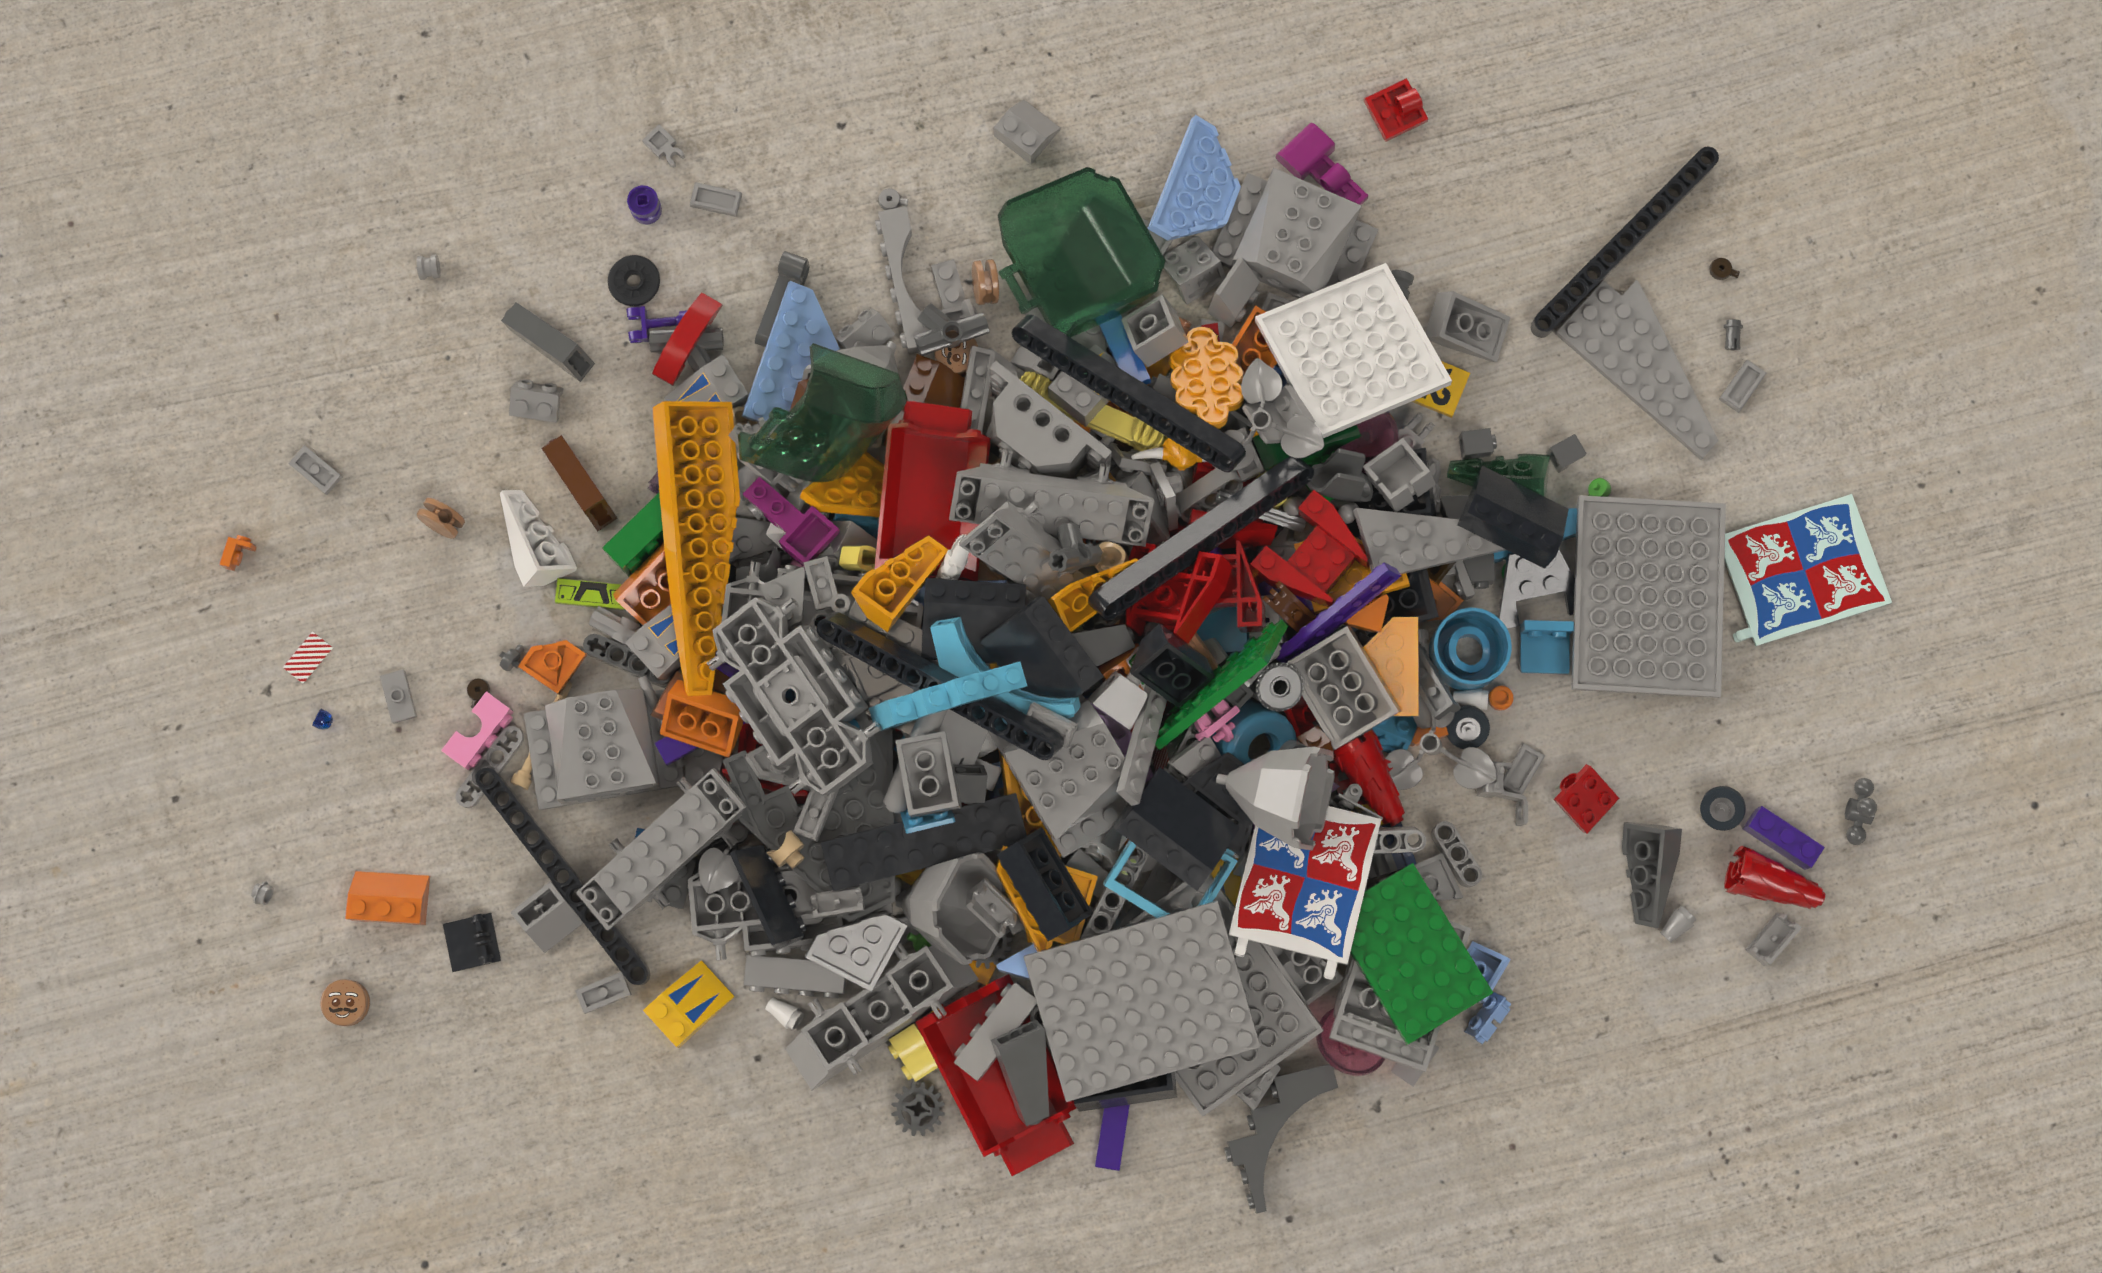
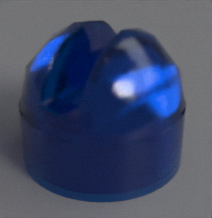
M321 708L312 726L321 730L331 727V723H333V717L328 711Z

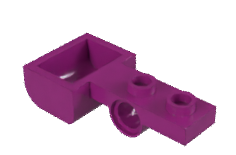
M1309 123L1276 154V159L1294 177L1304 180L1310 175L1325 190L1359 205H1362L1368 199V194L1351 179L1348 171L1341 164L1334 163L1329 158L1335 151V143L1314 123Z
M758 477L743 493L744 498L760 510L774 526L786 533L779 540V543L802 566H804L803 562L816 559L840 533L839 528L816 508L811 506L804 514L801 513L761 477Z

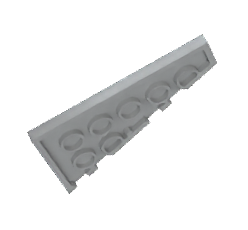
M1355 508L1353 510L1371 572L1376 566L1384 562L1397 568L1400 574H1405L1506 550L1458 526L1459 519Z

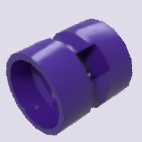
M646 185L634 187L629 192L627 204L633 218L640 224L649 225L655 223L662 214V206L654 189Z

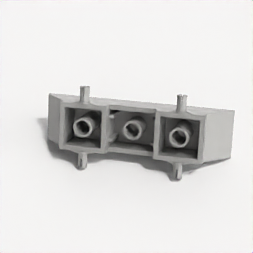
M1002 450L1001 463L994 465L980 463V467L958 471L956 474L949 520L981 524L1007 501L1016 507L1026 509L1036 500L1040 503L1042 509L1037 511L1033 518L1043 524V529L1048 534L1057 535L1058 527L1061 524L1074 522L1078 524L1081 537L1086 539L1087 544L1092 543V545H1095L1096 540L1144 547L1146 545L1154 499L1127 487L1126 483L1110 480L1108 478L1111 467L1109 464H1100L1098 477H1078L1077 480L1031 474L1029 470L1016 468L1010 465L1013 452L1008 450L1007 454V450Z
M1034 500L1026 509H1023L1007 501L959 542V546L1014 582L1026 584L1028 591L1036 596H1044L1046 600H1049L1070 583L1099 573L1095 566L1081 568L1074 574L1068 572L1060 573L1056 570L1052 571L1048 564L1050 561L1049 555L1053 551L1061 549V546L1057 539L1044 531L1043 524L1033 518V515L1042 509L1040 503ZM1126 610L1111 620H1105L1096 613L1081 625L1089 630L1113 626L1126 615Z
M712 768L694 786L688 782L686 777L681 778L676 784L679 785L685 794L626 848L619 842L618 838L613 840L609 846L616 852L617 856L576 892L607 931L648 900L654 898L662 910L667 907L670 902L661 892L665 884L715 839L722 837L730 849L739 842L729 830L733 823L742 816L741 813L747 806L715 768Z
M898 943L897 946L902 953L899 952L897 947L894 952L900 961L894 968L885 973L886 976L877 981L872 992L865 989L847 1002H841L834 1008L825 1011L818 999H814L815 1005L812 1002L808 1005L816 1017L810 1024L801 1029L802 1032L785 1050L812 1091L847 1067L850 1068L853 1075H857L858 1072L853 1065H855L859 1072L863 1070L857 1062L859 1059L933 1010L938 1019L942 1018L937 1010L938 1008L943 1016H945L947 1012L941 1004L979 980L970 965L958 963L934 946H925L918 952L908 955L902 943Z

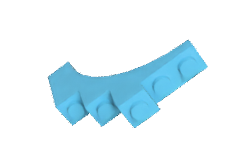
M961 617L939 620L930 627L939 667L957 677L991 670L973 648L966 635ZM1021 689L993 696L1026 715L1033 702L1067 719L1074 717V714L1081 707L1079 697L1051 698L1038 696Z
M1016 662L959 677L943 684L893 698L870 707L869 711L873 723L874 721L878 722V726H881L882 730H886L961 705L1024 688L1027 686L1021 662Z

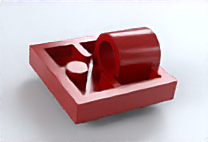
M1407 78L1364 99V103L1385 142L1428 122L1420 94L1415 88L1411 87Z
M1586 764L1578 773H1571L1561 781L1560 789L1562 791L1553 800L1582 832L1588 834L1620 798L1590 765Z

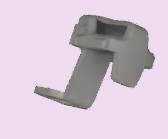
M1492 761L1496 769V781L1477 788V796L1499 797L1517 801L1516 826L1526 825L1528 823L1527 798L1524 795L1507 792L1503 789L1504 769L1512 768V763Z

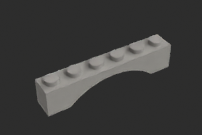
M904 206L878 212L879 220H875L878 235L883 234L884 242L880 243L882 256L888 257L889 265L885 266L887 279H892L894 288H890L892 302H897L899 310L895 311L897 325H902L904 333L900 334L902 348L907 347L908 353L914 354L919 353L914 336L929 331V329L917 320L921 311L911 300L903 282V257L907 244L912 237L907 207Z

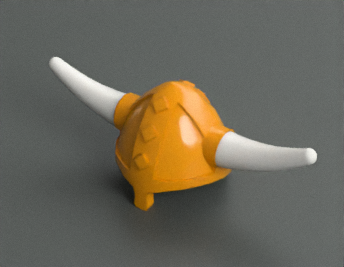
M1170 438L1164 441L1162 447L1144 450L1131 456L1133 460L1144 458L1167 460L1178 471H1184L1196 462H1207Z

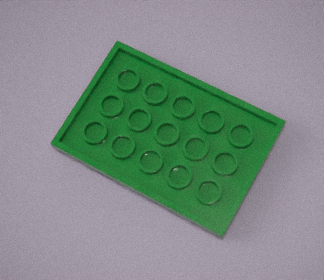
M1282 619L1276 624L1273 622L1269 623L1261 631V636L1257 639L1254 636L1244 644V649L1240 653L1234 651L1226 659L1227 663L1222 667L1218 665V668L1213 670L1215 678L1180 708L1173 705L1168 710L1169 714L1163 719V725L1159 728L1155 743L1159 750L1264 668L1269 663L1288 625Z
M1413 863L1364 892L1350 953L1406 1045H1409L1493 994L1492 989Z

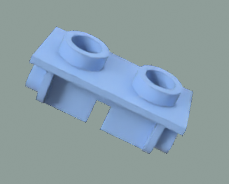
M1493 992L1487 1001L1483 1003V1007L1477 1015L1469 1021L1468 1027L1464 1032L1475 1037L1474 1039L1481 1044L1485 1041L1488 1042L1497 1029L1491 1023L1494 1019L1500 1024L1510 1011L1511 1003L1504 996Z

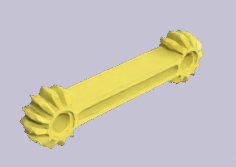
M1025 372L1021 376V381L1071 420L1078 422L1049 399L1048 387L1052 383L1049 378L1035 372ZM1105 405L1086 426L1133 446L1138 451L1162 447L1164 441L1168 438L1138 418L1108 405Z

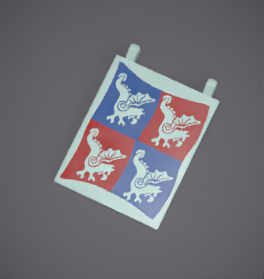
M1852 494L1725 534L1724 561L1748 628L1733 634L1734 641L1737 643L1752 638L1756 647L1892 603Z

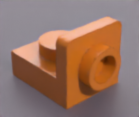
M237 535L236 539L228 537L219 565L225 569L235 571L236 565L239 566L242 561L243 552H241V549L255 552L257 547L251 543L250 538Z

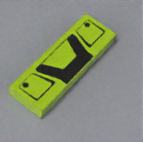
M557 579L556 604L596 608L600 606L606 609L626 610L613 596V593L621 584Z

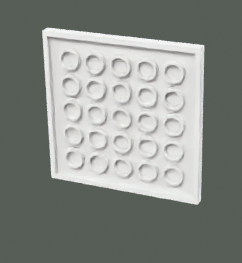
M1386 263L1255 316V322L1289 386L1292 385L1316 421L1315 425L1321 431L1323 438L1451 385L1452 380Z

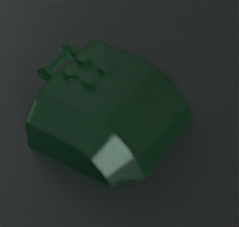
M1085 167L1005 201L997 215L1003 247L1013 263L1001 269L999 275L1002 279L1006 280L1020 305L1018 309L1021 314H1026L1038 307L1046 323L1070 338L1120 316L1156 293L1160 283L1161 272L1166 262L1120 179L1111 175L1108 178L1095 173L1096 170L1090 167ZM1019 273L1033 299L1027 300L1013 274Z
M812 343L809 347L812 371L804 395L791 411L778 407L773 408L769 413V418L757 433L751 435L741 431L738 434L739 460L805 481L830 482L843 477L853 468L903 410L908 399L906 391L902 387L899 373ZM777 424H779V425L776 427V429L772 432V434H771L769 437H767L768 434L773 430V428H774Z

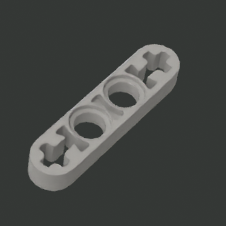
M515 726L506 727L456 792V801L460 806L472 808L484 796L482 790L478 792L475 789L471 794L474 798L473 801L463 803V792L469 793L473 788L469 786V783L472 781L475 786L479 787L475 777L480 769L489 767L499 774L503 771L524 742V734L519 728ZM516 731L518 741L516 743L512 741L507 746L512 749L510 753L503 747L498 746L501 742L506 745L509 741L507 734L509 732L514 734ZM497 750L504 753V760L500 764H494L491 760L492 753ZM489 773V780L484 783L485 786L493 783L494 775L492 773Z

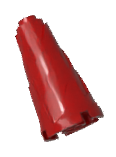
M1372 729L1334 750V761L1341 772H1345L1352 784H1358L1362 788V796L1369 807L1375 810L1377 815L1383 817V823H1389L1392 827L1404 820L1402 815L1405 814V811L1398 797L1400 794L1389 773L1390 768L1382 753L1383 748Z
M1740 846L1733 854V856L1738 857V860L1735 863L1730 861L1724 882V888L1727 889L1725 892L1763 901L1770 900L1782 904H1793L1807 909H1811V907L1816 908L1823 904L1826 894L1823 892L1822 887L1818 886V883L1806 879L1804 876L1785 868L1781 863L1767 858L1751 848Z

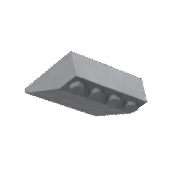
M1351 626L1344 627L1287 662L1300 672L1304 682L1302 696L1322 730L1331 740L1335 750L1401 712L1400 707Z

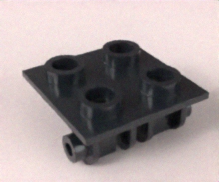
M492 913L476 914L470 918L443 924L452 972L501 961Z

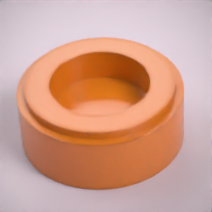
M1506 686L1494 687L1488 695L1489 705L1497 711L1506 710L1513 703L1512 691Z

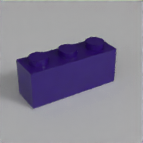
M1763 806L1753 811L1742 828L1803 870L1812 868L1825 848Z

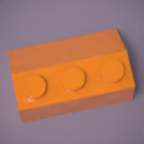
M1256 305L1232 343L1238 351L1237 365L1242 368L1244 375L1251 363L1257 358L1261 359L1271 368H1274L1277 364L1255 322V316L1266 311Z
M664 542L613 593L615 600L642 625L671 605Z
M678 679L668 692L660 735L730 757L744 721L739 715L740 709L736 703L731 702L726 695L712 691V695L688 696L685 691L684 681Z
M355 871L347 896L345 919L363 922L426 925L430 876Z

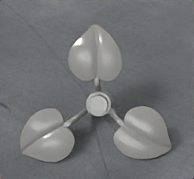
M1255 359L1246 370L1241 385L1242 395L1248 403L1256 404L1261 402L1258 410L1251 416L1253 426L1251 427L1250 434L1246 439L1244 434L1237 430L1224 432L1241 443L1246 451V456L1233 471L1246 468L1254 460L1256 451L1249 442H1251L1256 430L1264 432L1273 427L1285 433L1281 438V446L1286 454L1294 458L1307 457L1322 450L1324 447L1321 431L1315 423L1306 417L1295 416L1290 418L1287 423V429L1273 422L1272 416L1264 410L1265 401L1277 399L1282 391V380L1273 368L1261 359Z
M1421 695L1419 696V716L1413 717L1418 727L1422 729L1431 727V730L1422 736L1420 740L1422 749L1419 750L1417 758L1414 760L1412 753L1403 749L1394 750L1385 758L1392 762L1388 764L1389 768L1393 767L1389 773L1397 790L1413 788L1421 781L1423 770L1417 764L1425 753L1437 755L1441 752L1458 762L1453 770L1454 778L1459 785L1467 789H1477L1495 782L1496 769L1490 757L1481 749L1468 747L1463 750L1461 759L1444 749L1442 741L1434 733L1436 727L1444 728L1448 726L1453 720L1455 712H1449L1440 720H1437L1431 714Z
M733 823L729 830L739 841L737 844L745 842L748 835L752 834L742 823ZM729 846L725 848L723 853L717 848H710L700 858L699 878L708 894L729 887L739 877L731 855H727L731 850Z

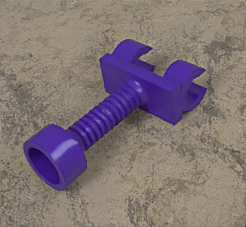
M645 306L627 308L628 320L641 319L642 331L634 330L628 332L630 343L649 342L648 329L650 327L676 326L687 310L679 311V315L676 317L649 320Z

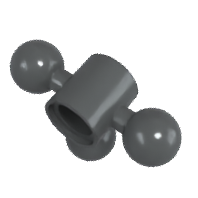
M1861 778L1856 781L1854 791L1858 795V799L1849 798L1845 809V819L1854 821V825L1846 833L1847 840L1853 845H1860L1866 840V831L1862 825L1863 823L1871 825L1877 812L1876 802L1871 798H1867L1874 792V784L1868 778Z

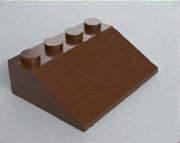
M917 354L889 424L898 423L899 420H903L905 401L960 408L965 378L955 373L943 363ZM888 426L885 432L884 446L887 444Z

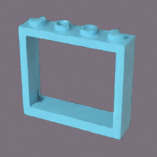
M1129 840L1104 880V886L1156 918L1171 914L1116 880L1136 847ZM1227 848L1221 857L1225 862L1197 906L1213 902L1238 862L1233 857L1234 852Z

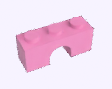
M485 692L472 709V712L481 719L482 728L480 732L474 737H464L456 731L441 750L467 770H470L471 767L475 768L483 756L481 754L484 750L490 748L498 736L496 735L500 729H505L513 719L511 715L514 711L488 692Z

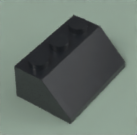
M1161 624L1157 625L1141 639L1130 669L1131 675L1177 708L1184 705L1215 678L1208 659Z

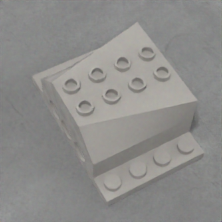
M1273 167L1268 181L1247 173L1228 222L1222 228L1212 252L1221 261L1223 266L1230 269L1238 258L1241 257L1260 282L1297 298H1302L1358 275L1379 229L1357 220L1361 205Z
M995 361L990 367L991 392L993 393L992 397L995 400L993 402L992 420L985 436L990 438L989 450L998 458H1002V450H1007V454L1008 450L1013 452L1010 465L1019 469L1029 470L1031 474L1074 479L1084 465L1087 466L1086 470L1091 472L1099 469L1101 463H1104V465L1111 464L1112 451L1000 363Z
M619 689L569 697L545 705L546 710L524 713L538 810L679 787L676 783L684 777L683 767L677 768L675 762L667 766L655 745V742L664 737L660 735V728L655 717L650 715L652 710L643 689ZM665 689L654 691L658 700Z
M1083 694L1078 696L1080 709L1074 714V717L1069 718V720L1078 724L1070 746L1067 749L1062 747L1049 760L1038 759L988 731L1063 858L1110 830L1128 803L1116 792L1125 757L1107 726Z
M1449 921L1466 947L1471 928ZM1350 953L1343 975L1344 979L1341 981L1336 996L1333 1012L1335 1020L1329 1039L1426 1072L1440 1026L1406 1045Z

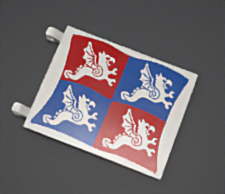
M1328 806L1322 832H1314L1311 840L1315 841L1313 850L1291 847L1255 826L1229 931V936L1238 938L1235 955L1244 957L1249 940L1325 959L1327 963L1323 976L1326 979L1332 980L1335 976L1337 963L1348 964L1381 819Z

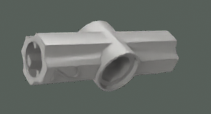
M600 606L594 610L589 622L590 626L611 636V639L626 647L628 646L625 642L641 628L640 625L628 618H621Z

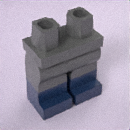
M1399 822L1392 827H1402L1403 825L1402 822ZM1387 824V825H1384V826H1382V827H1391V826H1390V824ZM1388 834L1383 838V845L1385 846L1391 845L1394 842L1393 834ZM1413 852L1373 853L1367 881L1402 870L1412 863L1416 865Z

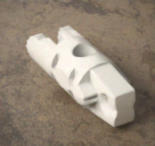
M966 534L957 537L952 548L947 551L937 571L936 579H959L968 561L969 552L959 546V542L966 537Z

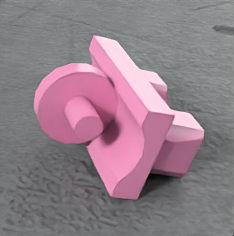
M1223 699L1211 709L1216 718L1211 720L1206 713L1194 722L1196 729L1199 731L1195 734L1198 741H1201L1204 737L1209 738L1215 732L1217 733L1213 736L1215 742H1219L1221 739L1225 742H1230L1234 738L1232 730L1235 728L1234 723L1230 722L1227 725L1226 723L1238 714L1240 710L1236 705L1230 707Z

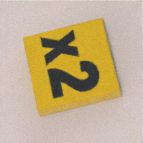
M1441 361L1452 380L1451 385L1411 402L1452 418L1470 372Z

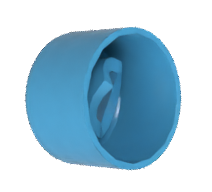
M1464 608L1447 616L1435 630L1429 643V659L1439 670L1438 674L1448 686L1458 690H1473L1490 684L1506 668L1512 651L1510 634L1504 623L1493 613L1480 608ZM1469 637L1478 641L1482 648V657L1477 664L1468 665L1459 659L1456 651L1459 639Z
M1248 699L1239 709L1240 712L1226 723L1227 725L1232 722L1235 725V728L1232 730L1234 738L1230 742H1225L1222 739L1219 742H1215L1213 736L1217 734L1216 732L1210 736L1221 755L1229 752L1244 764L1254 760L1248 757L1249 745L1256 736L1262 733L1267 736L1270 742L1268 752L1279 750L1288 740H1297L1293 726L1283 715L1266 708L1261 702L1253 699Z

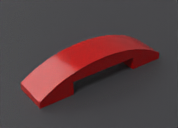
M701 292L669 338L654 367L652 375L674 386L685 368V362L708 324H712L723 306L720 302Z

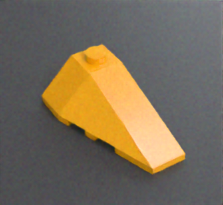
M927 536L905 549L900 555L893 559L890 558L880 567L867 572L853 588L851 594L865 616L888 633L923 587L926 578L931 576L945 557L948 549L930 536Z
M1135 558L1070 583L1047 601L1069 631L1072 632L1097 613L1088 604V599L1092 592L1137 562L1138 559Z

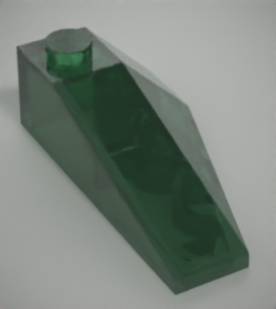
M1525 453L1518 454L1516 459L1505 460L1504 456H1495V460L1485 462L1480 458L1450 461L1447 478L1473 487L1481 466H1484L1546 497L1550 455Z

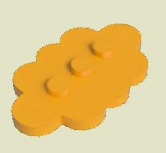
M1196 327L1186 335L1188 343L1170 353L1169 364L1173 369L1170 383L1177 391L1175 403L1219 429L1227 423L1228 412L1239 409L1244 403L1241 390L1243 370L1237 365L1238 351L1236 347L1228 342H1218L1216 334L1211 329Z

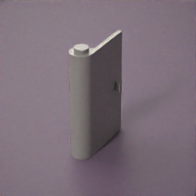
M950 709L915 721L909 738L946 731L953 764L975 765L988 730ZM899 763L883 800L886 808L894 813H900V811L907 809Z

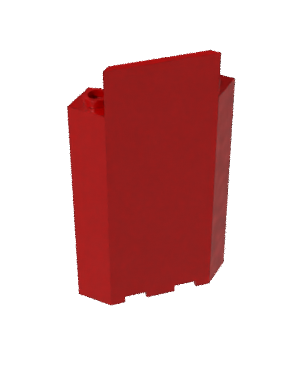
M905 401L903 420H899L898 423L888 424L874 569L883 565L890 558L893 559L900 555L905 549L927 536H930L950 550L957 537L962 534L967 536L980 525L949 520L957 472L980 467V463L988 464L990 438L981 434L980 430L971 429L972 410ZM969 552L968 561L958 580H978L979 558ZM942 561L931 574L930 579L936 578Z
M1008 974L943 1007L947 1012L945 1016L938 1010L942 1018L938 1019L936 1014L932 1012L915 1023L983 1157L991 1153L995 1157L1001 1154L1011 1176H1014L1074 1144L1063 1121L1071 1117L1069 1112L1075 1110L1076 1106L1074 1105V1100L1068 1102L1065 1100L1055 1063L1047 1047L1049 1116L1043 1118L1036 1125L1026 1126L1018 1117L998 1059L993 1062L979 1081L975 1080L954 1063L957 1059L954 1055L963 1043L967 1045L973 1038L970 1036V1033L978 1023L983 1025L988 1018L985 1016L988 1009L993 1003L998 1005L1003 999L1000 994L1009 983L1013 986L1014 983ZM1030 1016L1026 1019L1023 1025L1031 1022Z

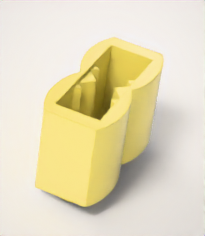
M843 546L839 565L846 570L860 571L861 573H867L872 569L875 570L876 549L871 546Z
M915 1024L889 1039L891 1045L888 1046V1049L895 1059L901 1058L904 1063L901 1069L908 1080L913 1078L917 1082L938 1068Z

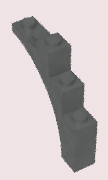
M1332 1063L1275 1077L1270 1085V1091L1273 1099H1278V1103L1258 1107L1254 1110L1250 1109L1251 1115L1247 1116L1250 1131L1255 1130V1135L1227 1141L1228 1147L1224 1148L1227 1162H1232L1233 1166L1243 1164L1244 1169L1240 1170L1243 1185L1248 1184L1250 1194L1246 1195L1249 1209H1254L1256 1214L1267 1211L1264 1197V1171L1269 1151L1278 1132L1288 1118L1303 1104L1322 1093L1338 1088Z

